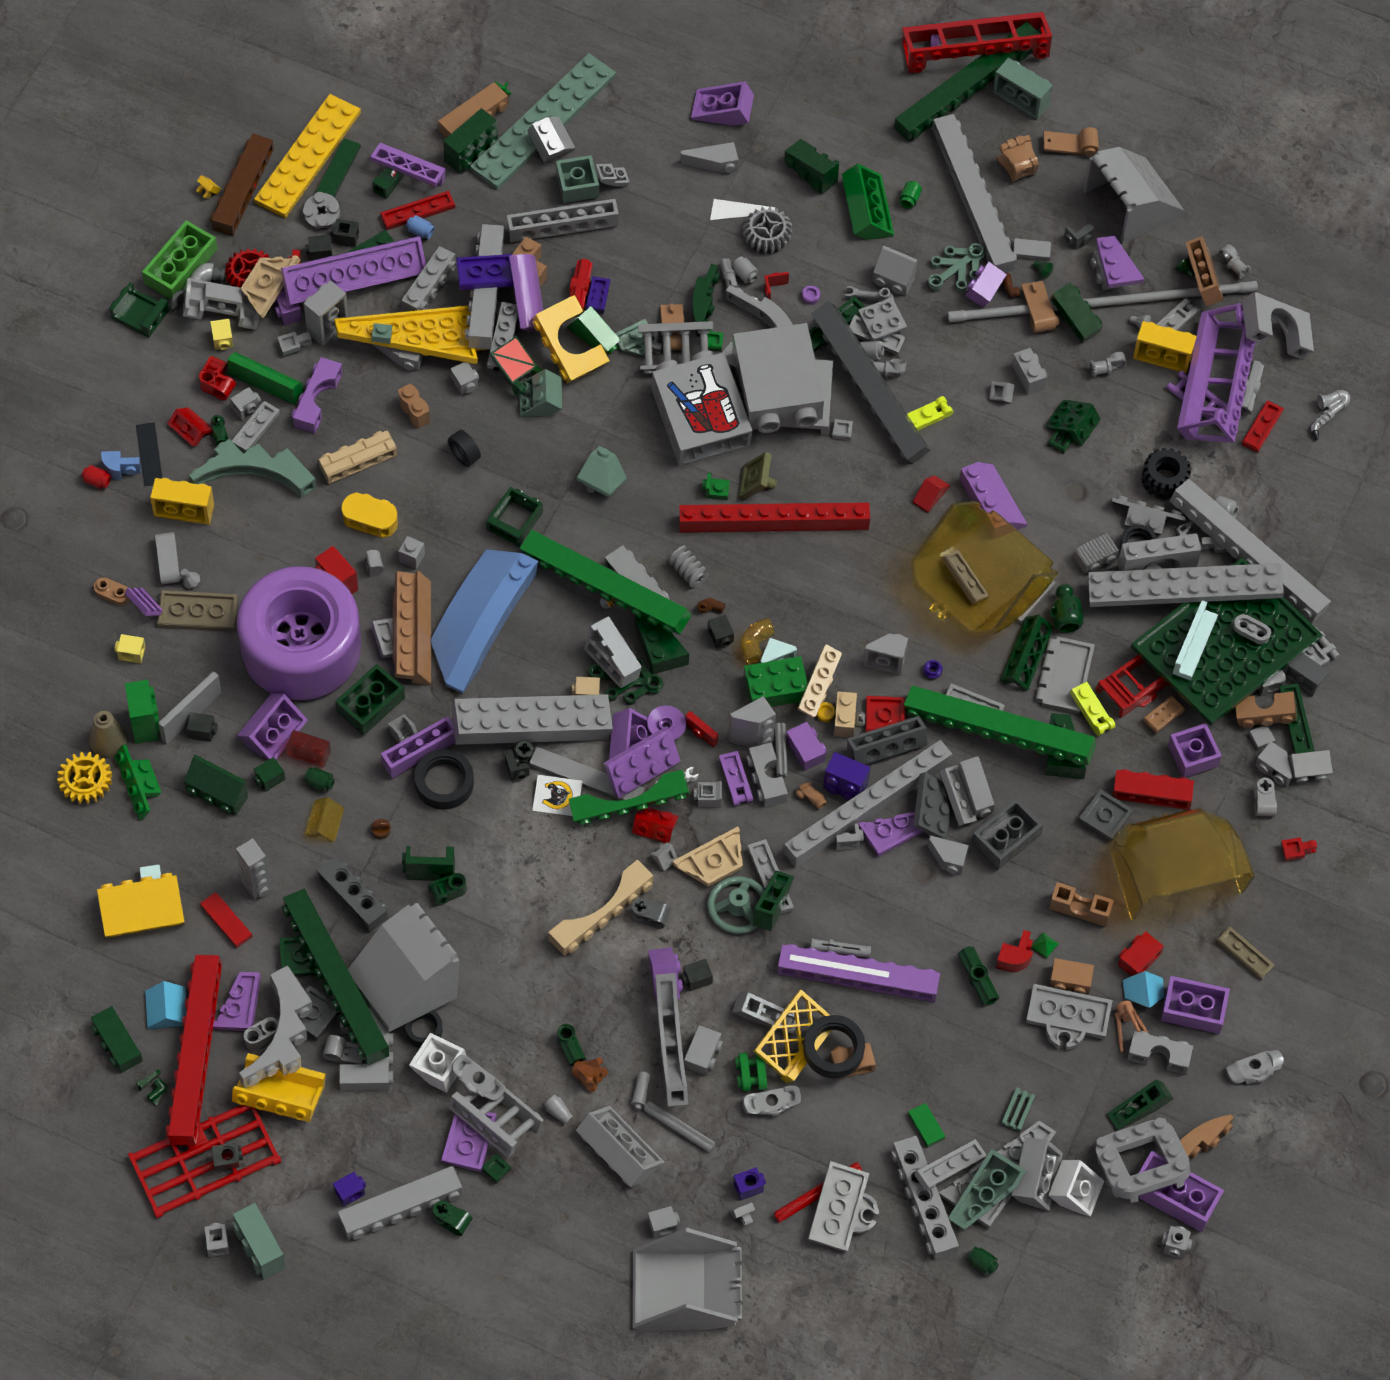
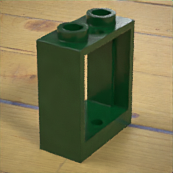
M510 487L486 520L487 530L520 547L543 514V504L537 498H531L525 495L523 491ZM511 502L533 512L521 531L500 520Z

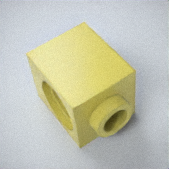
M229 319L210 321L215 350L232 348L233 340Z
M121 634L120 640L116 641L115 644L118 660L141 664L146 647L144 638Z

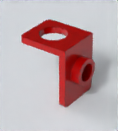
M775 272L770 275H764L766 298L771 300L770 287L789 283V272Z

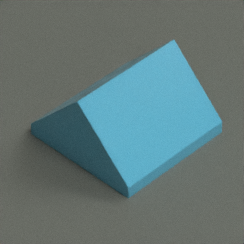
M163 981L145 991L148 1029L183 1026V1016L187 1014L185 1008L186 987Z

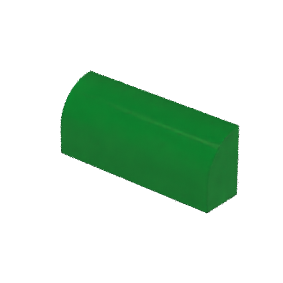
M237 352L232 353L227 359L230 376L295 405L304 391L302 382Z

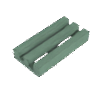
M1016 1088L1001 1125L1020 1132L1035 1099V1095H1030L1027 1091L1024 1090L1023 1092L1020 1091V1088ZM1019 1095L1021 1099L1009 1123L1007 1120ZM1025 1098L1029 1099L1018 1126L1014 1125Z

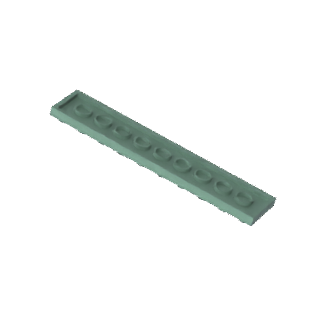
M588 53L508 129L491 148L486 150L470 166V171L498 190L538 152L527 132L530 126L547 117H559L565 126L616 77V72Z

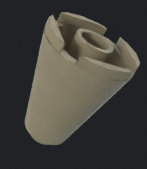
M100 711L95 715L88 737L89 746L100 757L112 758L121 745L127 746V733L110 712Z

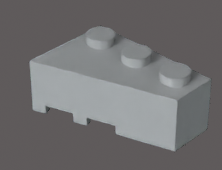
M608 616L590 627L584 647L586 652L620 688L637 680L642 667L610 617Z

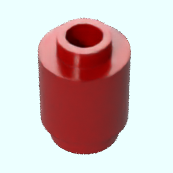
M89 465L88 468L85 467L81 476L84 478V483L99 489H106L111 480V474H108V471L93 465Z

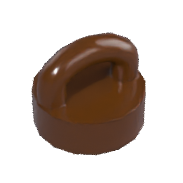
M385 819L375 820L371 825L372 835L377 839L387 838L391 833L390 823Z

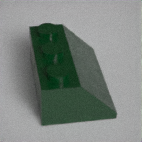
M196 754L193 756L184 780L187 793L191 796L202 798L209 805L214 804L226 814L231 813L236 816L248 799L246 780Z

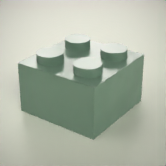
M592 155L556 161V175L563 203L599 197V183Z

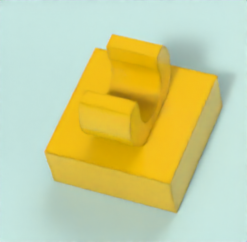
M201 175L197 180L201 185L197 187L196 191L202 193L205 189L206 192L203 197L209 199L212 193L218 194L221 190L217 184L205 176Z

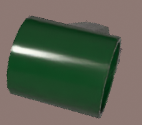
M562 1024L557 1031V1043L561 1046L569 1066H574L577 1061H585L586 1057L575 1035L574 1027L570 1024ZM568 1033L571 1037L566 1039L561 1034Z

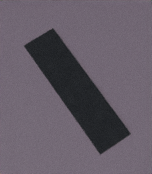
M155 422L136 425L144 486L154 485L155 478H162Z

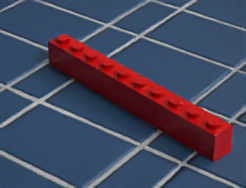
M869 502L679 505V533L869 530L870 525Z
M195 955V960L191 963L192 980L188 981V992L190 993L189 998H186L185 1001L187 1014L183 1016L184 1034L180 1035V1045L182 1047L181 1052L177 1054L179 1067L178 1070H175L174 1074L176 1087L172 1089V1100L174 1101L173 1106L169 1108V1118L171 1121L170 1125H167L166 1136L169 1137L172 1145L197 1144L222 972V962L219 955Z

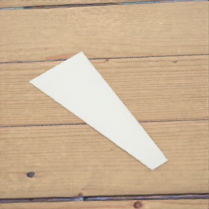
M714 199L710 220L746 217L750 213H754L755 209L761 211L762 206ZM763 206L765 210H768V206Z

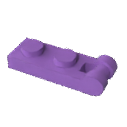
M738 751L719 755V761L733 806L740 805L741 802L745 801L747 803L753 802L752 793ZM743 790L744 794L738 795L737 791Z

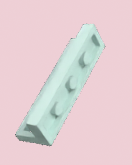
M1205 601L1200 603L1173 670V674L1190 681L1218 614L1205 610L1207 605Z

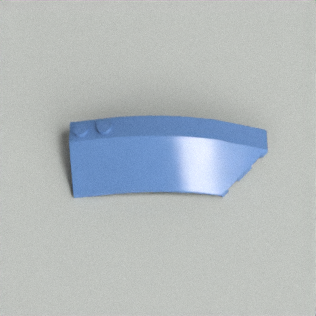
M485 550L448 606L430 640L431 647L436 655L437 664L442 671L443 680L447 687L462 694L481 668V664L507 618L535 578L538 566L537 560L522 553Z

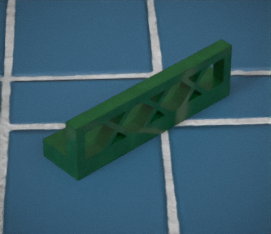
M1039 614L1025 617L1000 678V681L1004 684L1015 683L1023 691H1028L1054 628ZM1041 625L1046 629L1043 636H1041L1040 632ZM1035 640L1038 643V650L1036 652L1033 645ZM1028 656L1031 657V661H1032L1031 667H1028V663H1027ZM1022 672L1025 674V682L1019 679Z

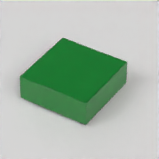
M709 331V334H707L709 351L722 352L723 332Z

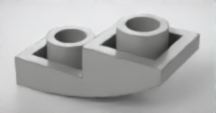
M596 164L594 166L600 182L620 187H627L630 181L624 167L613 168L612 164Z

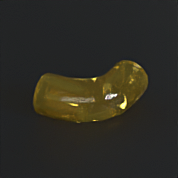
M769 617L751 624L742 635L740 646L747 665L761 661L763 653L760 649V642L765 638L775 635Z

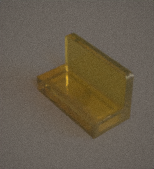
M329 797L315 800L305 835L309 838L322 836L328 841L334 842L344 807Z

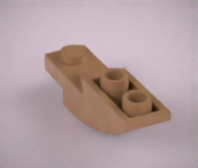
M1230 1114L1212 1119L1185 1135L1180 1142L1188 1158L1190 1159L1191 1156L1195 1158L1201 1149L1204 1152H1207L1210 1147L1214 1149L1220 1142L1219 1137L1223 1133L1227 1135L1232 1129L1234 1117Z

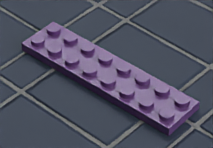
M417 236L286 266L280 269L288 305L304 302L309 296H313L320 286L328 283L330 280L341 290L347 292L419 275L426 266L421 237Z

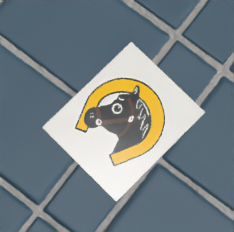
M538 775L532 811L572 816L568 799L580 796L582 781Z

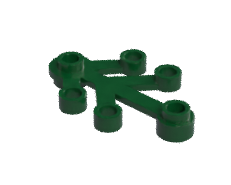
M636 658L642 664L640 673L644 678L639 677L623 688L619 686L609 688L606 694L614 693L615 696L611 697L608 695L609 701H615L617 695L634 685L642 686L634 692H627L625 694L626 704L633 705L636 703L637 698L647 692H660L663 688V680L658 675H651L644 665L643 659ZM598 664L590 666L589 677L600 678V680H612ZM655 683L657 686L653 687L650 684ZM631 696V697H633L634 699H633V700H628L627 698Z

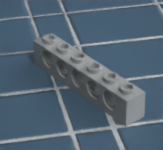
M615 199L507 215V230L510 243L523 241L525 237L537 239L619 226V213Z
M917 1136L894 1142L893 1149L890 1151L893 1162H897L899 1166L897 1171L900 1180L905 1182V1194L908 1199L912 1200V1212L914 1217H918L920 1221L918 1226L921 1235L926 1237L928 1254H932L934 1260L958 1253L959 1244L937 1187L934 1186L925 1191L920 1182L915 1183L912 1181V1178L916 1177L914 1174L919 1169L928 1165ZM912 1159L915 1163L907 1164L905 1160ZM924 1195L929 1200L921 1201L918 1197ZM933 1214L936 1218L930 1220L925 1215ZM939 1232L943 1237L935 1238L933 1233Z

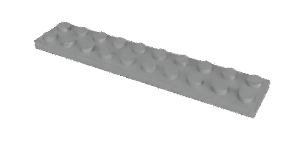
M1281 563L1088 572L1090 607L1283 598L1284 596Z

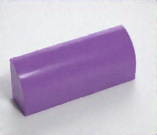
M531 254L511 255L509 257L520 328L527 332H534L536 329L533 326L532 321L534 320L532 318L543 311L536 259Z

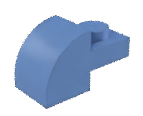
M120 451L101 452L103 468L105 471H108V474H111V478L122 480V474L134 475L141 473L139 457L122 458Z

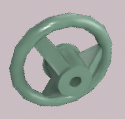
M742 876L728 877L717 883L710 891L707 901L708 914L714 924L726 932L734 934L749 933L759 927L753 926L754 912L750 906L749 894L747 892L749 887H751L761 897L764 888L750 878ZM731 884H741L739 888L731 891L729 897L715 904L716 897L723 888ZM728 911L736 917L744 916L750 924L739 927L728 925L720 919L717 913Z

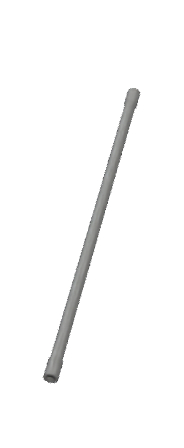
M1257 281L1240 282L1238 284L1220 285L1222 294L1250 293L1258 291ZM1198 287L1083 300L1088 301L1091 307L1201 297L1202 295ZM1050 302L1053 311H1058L1054 304ZM1028 305L969 311L960 310L947 312L948 323L972 319L1030 314Z

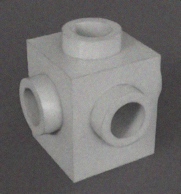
M1171 1226L1169 1232H1164L1161 1243L1165 1244L1163 1253L1183 1259L1185 1251H1190L1193 1240L1189 1239L1191 1232L1181 1226Z

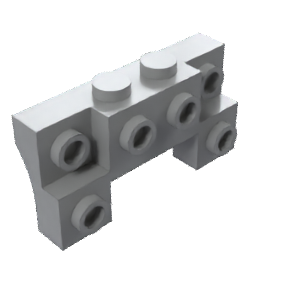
M187 278L183 316L202 319L204 310L238 316L239 327L256 330L259 314L241 288Z

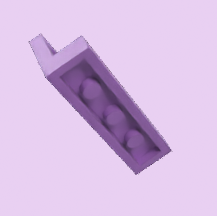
M379 143L370 156V160L433 186H437V184L442 186L445 182V168L385 144Z

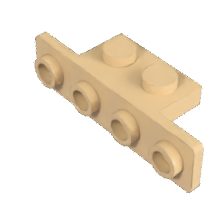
M829 645L823 647L798 706L799 711L812 718L816 716L820 705L826 698L827 694L825 693L833 681L832 676L842 655L841 652Z

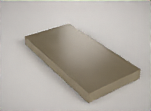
M161 590L159 606L163 611L161 615H158V627L235 631L238 594Z

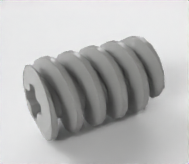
M683 545L672 553L669 564L679 572L681 577H684V580L689 583L691 588H695L708 578L709 573L704 574L706 568L704 566L700 567L701 562H695L696 557H690L692 552L690 550L686 551L687 547Z

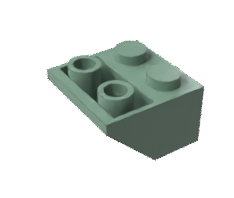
M544 369L521 382L526 387V390L519 395L520 416H551L562 410V383L560 376Z

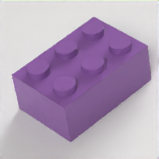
M1170 976L1161 1021L1220 1034L1230 989Z

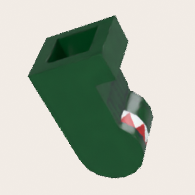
M386 167L384 172L372 181L373 192L387 199L402 180L404 174Z

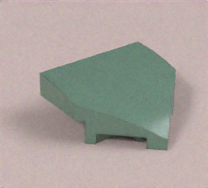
M646 319L615 333L620 339L616 344L621 352L645 356L644 336H642V333H638V325L648 324Z

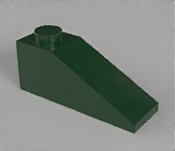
M777 870L774 872L754 908L753 926L772 931L779 918L794 876Z
M1154 1080L1111 1110L1107 1115L1119 1131L1159 1110L1174 1098L1162 1081Z

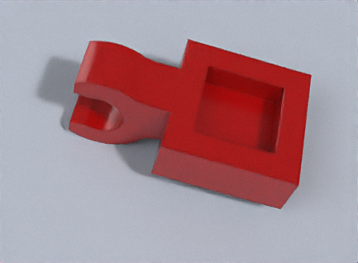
M1301 837L1281 841L1285 861L1305 858V853L1312 854L1317 852L1316 840L1302 842Z

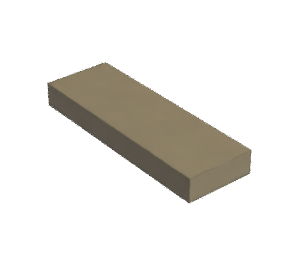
M959 550L942 557L943 562L972 605L989 597V594Z
M1231 926L1216 941L1260 980L1275 966Z

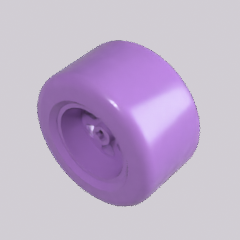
M294 566L282 568L265 575L254 583L241 601L237 615V631L242 661L253 681L270 694L283 693L290 700H311L335 691L354 672L360 658L362 646L359 612L353 595L335 576L312 567ZM296 620H308L306 625L296 624ZM285 623L291 628L288 633L277 631ZM320 624L325 633L314 635L311 629ZM279 641H287V643L289 644V647H288V646H285V645H282V644H280V643H278V642H279Z

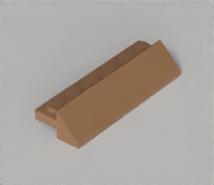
M418 570L416 574L397 571L395 574V592L393 594V663L395 664V677L411 679V683L431 685V581Z

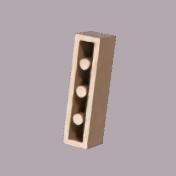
M493 82L438 120L439 132L447 138L481 108L492 117L499 112H503L508 107V95Z
M1203 236L1185 242L1206 307L1223 301V295L1211 255Z

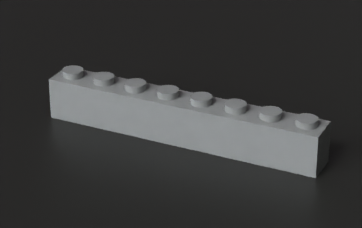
M482 224V231H478L477 242L480 245H476V256L503 254L504 226ZM498 287L471 289L470 298H473V301H469V312H471V315L467 316V326L470 327L465 332V340H469V348L491 349Z

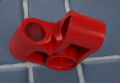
M210 356L199 373L200 389L223 401L228 399L236 386V382L232 378L224 376L228 362Z

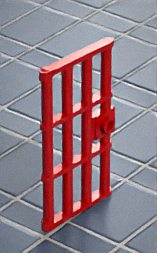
M239 1105L213 1118L210 1116L208 1120L200 1123L197 1144L187 1145L189 1150L183 1153L179 1152L176 1145H172L169 1137L133 1154L132 1152L128 1153V1157L156 1218L164 1216L163 1213L194 1199L199 1200L201 1196L236 1180L239 1182L241 1178L269 1165L281 1163V1157L276 1152L256 1108L246 1105ZM251 1109L256 1120L220 1135L217 1124ZM212 1127L216 1138L208 1141L204 1130ZM258 1127L260 1128L264 1138L242 1147V1156L268 1145L272 1156L238 1171L236 1168H231L232 1174L199 1189L196 1188L192 1179L215 1169L214 1161L188 1171L184 1163L185 1160L211 1149L212 1146L223 1145L231 1139ZM170 1145L172 1146L176 1156L140 1171L136 1163L137 1160ZM226 1152L222 1158L227 1161L231 1160L233 1154ZM180 1163L184 1174L148 1189L145 1178ZM186 1181L189 1182L192 1192L159 1207L156 1206L153 1196Z

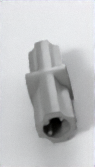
M1256 360L1250 363V372L1241 408V415L1244 416L1251 415L1254 401L1257 398L1261 385L1260 379L1264 365Z

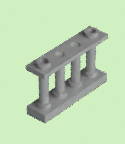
M713 321L639 324L638 333H642V336H644L645 366H640V370H644V374H651L658 366L653 365L652 336L654 332H661V336H663L665 362L671 360L670 335H672V332L679 331L682 339V361L686 363L690 361V331H698V334H700L701 352L708 350L707 334H709V330H713Z
M480 1072L477 1081L478 1084H481L485 1080V1076L482 1072ZM507 1088L499 1100H490L480 1109H477L470 1103L478 1096L475 1093L469 1092L464 1097L456 1092L451 1096L448 1108L507 1158L514 1154L517 1145L516 1140L529 1128L538 1133L544 1120ZM502 1103L509 1110L495 1122L491 1121L486 1114L496 1105ZM516 1115L524 1123L509 1135L501 1127Z

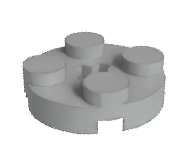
M317 192L306 201L303 213L306 222L312 228L321 230V228L328 229L332 225L334 226L336 220L340 218V207L338 201L332 195ZM325 208L326 213L318 215V209Z

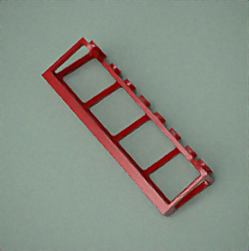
M1044 12L902 27L901 38L908 73H920L926 68L927 61L955 59L964 56L973 57L982 54L990 55L993 53H1008L1032 49V54L1035 58L1044 59L1050 57L1052 33ZM1028 22L1034 29L1040 28L1041 35L1019 37L1016 29ZM1011 32L1013 38L983 41L981 35ZM938 34L942 45L915 49L912 43L931 41V36ZM976 36L977 42L948 45L945 39Z

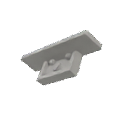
M1117 495L1116 498L1111 500L1112 502L1130 506L1125 525L1141 524L1158 534H1162L1166 516L1183 521L1186 519V517L1182 516L1183 512L1172 510L1171 513L1165 512V507L1157 505L1150 508L1146 506V502L1135 500V503L1128 502V498Z

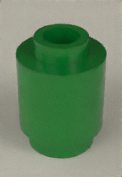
M909 181L905 183L899 197L902 207L912 209L917 204L922 192V187L918 182Z

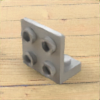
M893 298L859 309V314L872 340H877L894 333L907 337V325Z

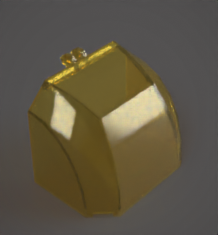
M976 501L952 503L911 559L914 588L932 603L929 610L935 613L939 609L941 611L938 614L940 620L948 617L968 636L995 634L1010 626L1036 602L1059 574L1057 570H1053V561L1000 514L994 510L988 512L980 508L981 504ZM959 550L989 594V597L972 605L943 562L942 557L944 555Z
M1202 807L1169 815L1166 813L1160 817L1153 816L1148 820L1129 823L1122 828L1110 849L1131 920L1136 919L1143 906L1148 903L1147 899L1157 894L1159 897L1232 879H1236L1241 894L1246 891L1255 878L1245 848L1231 823L1223 817L1204 810Z

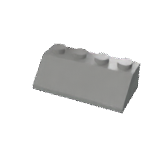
M611 1106L588 1113L576 1129L581 1138L630 1187L641 1184L665 1163Z

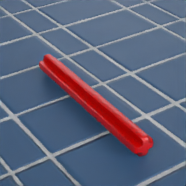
M858 1162L848 1166L862 1171ZM824 1182L775 1211L774 1217L777 1222L784 1221L818 1200Z

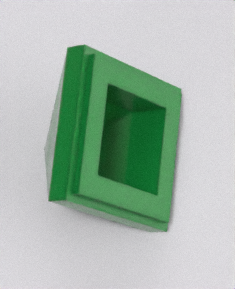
M1042 932L1031 948L1047 959L1059 943Z

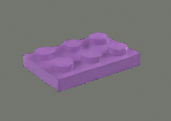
M488 1112L486 1114L491 1121H496V1113ZM454 1114L441 1161L443 1164L482 1172L489 1142L459 1116Z

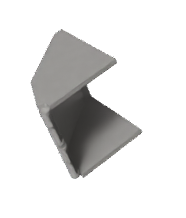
M1115 147L1097 151L1093 157L1089 158L1083 191L1087 193L1111 182L1110 185L1118 195L1124 193L1120 198L1129 209L1126 211L1120 241L1122 244L1184 215L1185 210L1146 157L1122 147Z
M418 903L413 906L408 904L383 923L348 968L363 999L388 1032L457 998L460 960L450 944L441 947L448 941L439 930H436L437 927L428 916L420 919L426 913Z
M684 1228L633 1249V1329L711 1330L735 1326L736 1322L742 1320V1305L736 1306V1303L742 1302V1285L736 1284L742 1282V1266H736V1264L742 1262V1248L736 1247L737 1242L690 1228Z

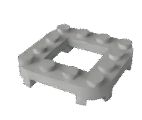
M1157 1118L1156 1120L1134 1125L1097 1139L1096 1154L1098 1164L1101 1165L1112 1188V1193L1116 1198L1130 1199L1131 1203L1138 1202L1139 1195L1175 1184L1177 1189L1184 1186V1181L1191 1174L1189 1158L1174 1128L1164 1118ZM1154 1141L1167 1164L1130 1176L1119 1152Z

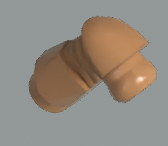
M807 782L799 785L796 794L800 799L807 796L818 810L827 804L824 795L811 786L812 783Z

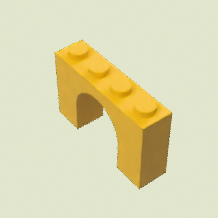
M575 295L539 312L532 318L534 320L532 321L534 328L542 335L543 345L549 348L551 360L554 364L558 365L560 369L559 374L562 380H566L567 384L606 365L610 361L602 345L582 354H571L561 347L558 341L559 327L583 312Z

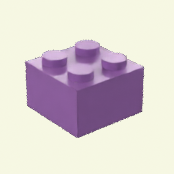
M1206 723L1170 735L1168 747L1182 777L1185 778L1219 766L1222 756Z

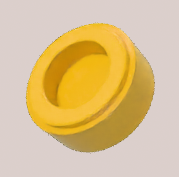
M823 702L819 707L816 717L821 722L827 723L832 721L835 717V707L831 703Z

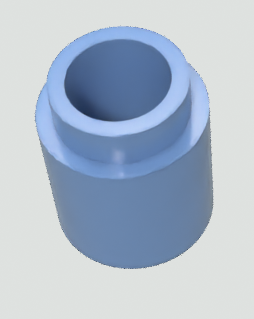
M417 215L410 217L406 224L408 232L420 236L422 239L426 238L429 240L435 229L431 222Z

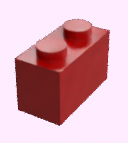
M1147 931L1141 936L1138 934L1131 943L1133 945L1129 949L1124 948L1119 954L1118 966L1131 977L1144 972L1162 954L1164 946Z

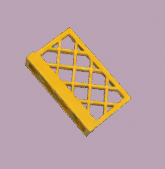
M802 990L796 993L753 1051L779 1073L785 1083L794 1081L807 1064L802 1041L805 1038H801L800 1027H810L813 1024L812 1012L817 1011L823 1017L830 1015ZM800 997L806 1001L807 1009L798 1010L797 1001ZM807 1012V1024H800L798 1013ZM794 1013L795 1025L786 1024L787 1014ZM796 1027L797 1039H788L787 1028ZM783 1028L784 1040H775L774 1031ZM831 1030L825 1031L817 1037L814 1043L816 1051ZM798 1041L799 1050L797 1053L790 1054L789 1042ZM776 1043L785 1044L786 1054L777 1055ZM765 1044H771L773 1055H766L761 1051L762 1047ZM777 1057H786L787 1066L784 1070L778 1066Z

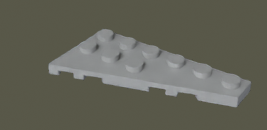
M1038 1121L1012 1142L1004 1145L998 1153L1018 1164L1021 1157V1146L1024 1144L1025 1137L1047 1139L1051 1142L1056 1131ZM983 1161L973 1167L963 1177L955 1180L949 1187L939 1192L940 1197L956 1206ZM1012 1192L977 1221L990 1229L1011 1199Z

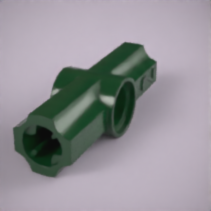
M974 946L963 948L958 952V957L969 976V983L975 988L983 1006L994 1004L999 1000V995L988 976V969L982 964ZM981 974L983 977L976 978L974 975Z

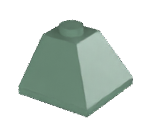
M599 446L590 454L576 480L609 497L627 480V477L616 454Z

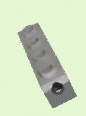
M501 303L490 353L516 336L519 324L517 304ZM489 355L487 363L488 376L506 379L501 370L494 369V367L498 368V366Z

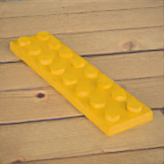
M329 94L256 195L254 203L286 218L361 114V108Z

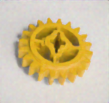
M81 752L79 758L73 754L72 761L66 758L67 765H60L62 771H58L60 778L57 779L60 785L59 788L61 792L64 791L65 798L70 796L71 802L78 798L79 804L82 803L83 799L89 804L90 798L97 802V795L104 797L103 791L109 792L108 785L112 784V771H110V765L106 764L105 758L100 760L99 754H96L93 758L91 752L87 756H84V753ZM99 772L101 774L100 779L96 783L94 780L96 778V773ZM72 773H74V774H75V777L73 778V779H74V782H72V784H71V783L69 782V780H70V777H71Z

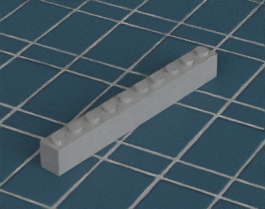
M954 114L933 119V133L979 243L985 250L987 262H990L1004 273L1014 270L1015 262H1017L1016 254L1014 251H1011L1009 237L1005 236L1004 225L998 220V211L992 205L991 194L987 193L985 189L986 183L984 178H981L979 175V166L977 163H974V155L967 146L966 135H963L961 132L960 121L956 120Z
M1190 479L1174 491L1170 502L1213 538L1217 544L1228 551L1231 556L1237 560L1243 558L1250 565L1281 563L1283 597L1311 624L1327 610L1331 601Z
M939 740L786 842L783 854L795 868L834 843L836 835L849 833L854 829L855 823L867 821L916 788L919 784L921 773L926 772L934 776L940 770L949 766L952 760V753Z

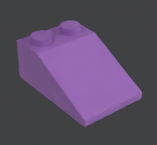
M746 81L697 89L691 118L692 120L731 126L749 123L754 94Z

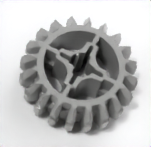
M762 206L761 211L755 209L754 213L748 215L743 225V236L746 238L747 244H750L751 249L757 247V252L763 250L766 253L767 250H770L773 254L774 249L780 251L781 247H786L787 242L791 239L792 224L789 222V217L785 216L784 211L778 213V208L772 210L769 207L768 210H765Z

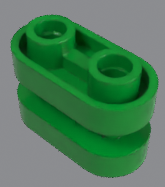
M747 1052L739 1053L738 1057H735V1067L740 1070V1076H737L738 1088H742V1092L751 1091V1085H757L758 1090H767L765 1061L756 1053H754L755 1058H748ZM749 1066H755V1077H750Z

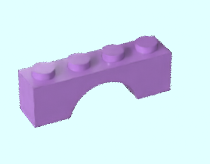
M322 357L318 363H315L312 371L313 375L311 378H308L305 393L300 395L299 406L293 410L291 417L295 428L314 434L322 420L321 409L315 404V398L324 390L335 389L343 374L341 363Z

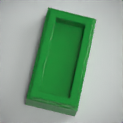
M926 1103L908 1111L910 1119L927 1148L945 1139V1134Z

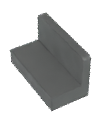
M1301 654L1283 670L1285 677L1294 684L1298 683L1299 687L1311 696L1316 694L1321 682L1329 674L1327 669L1305 654Z

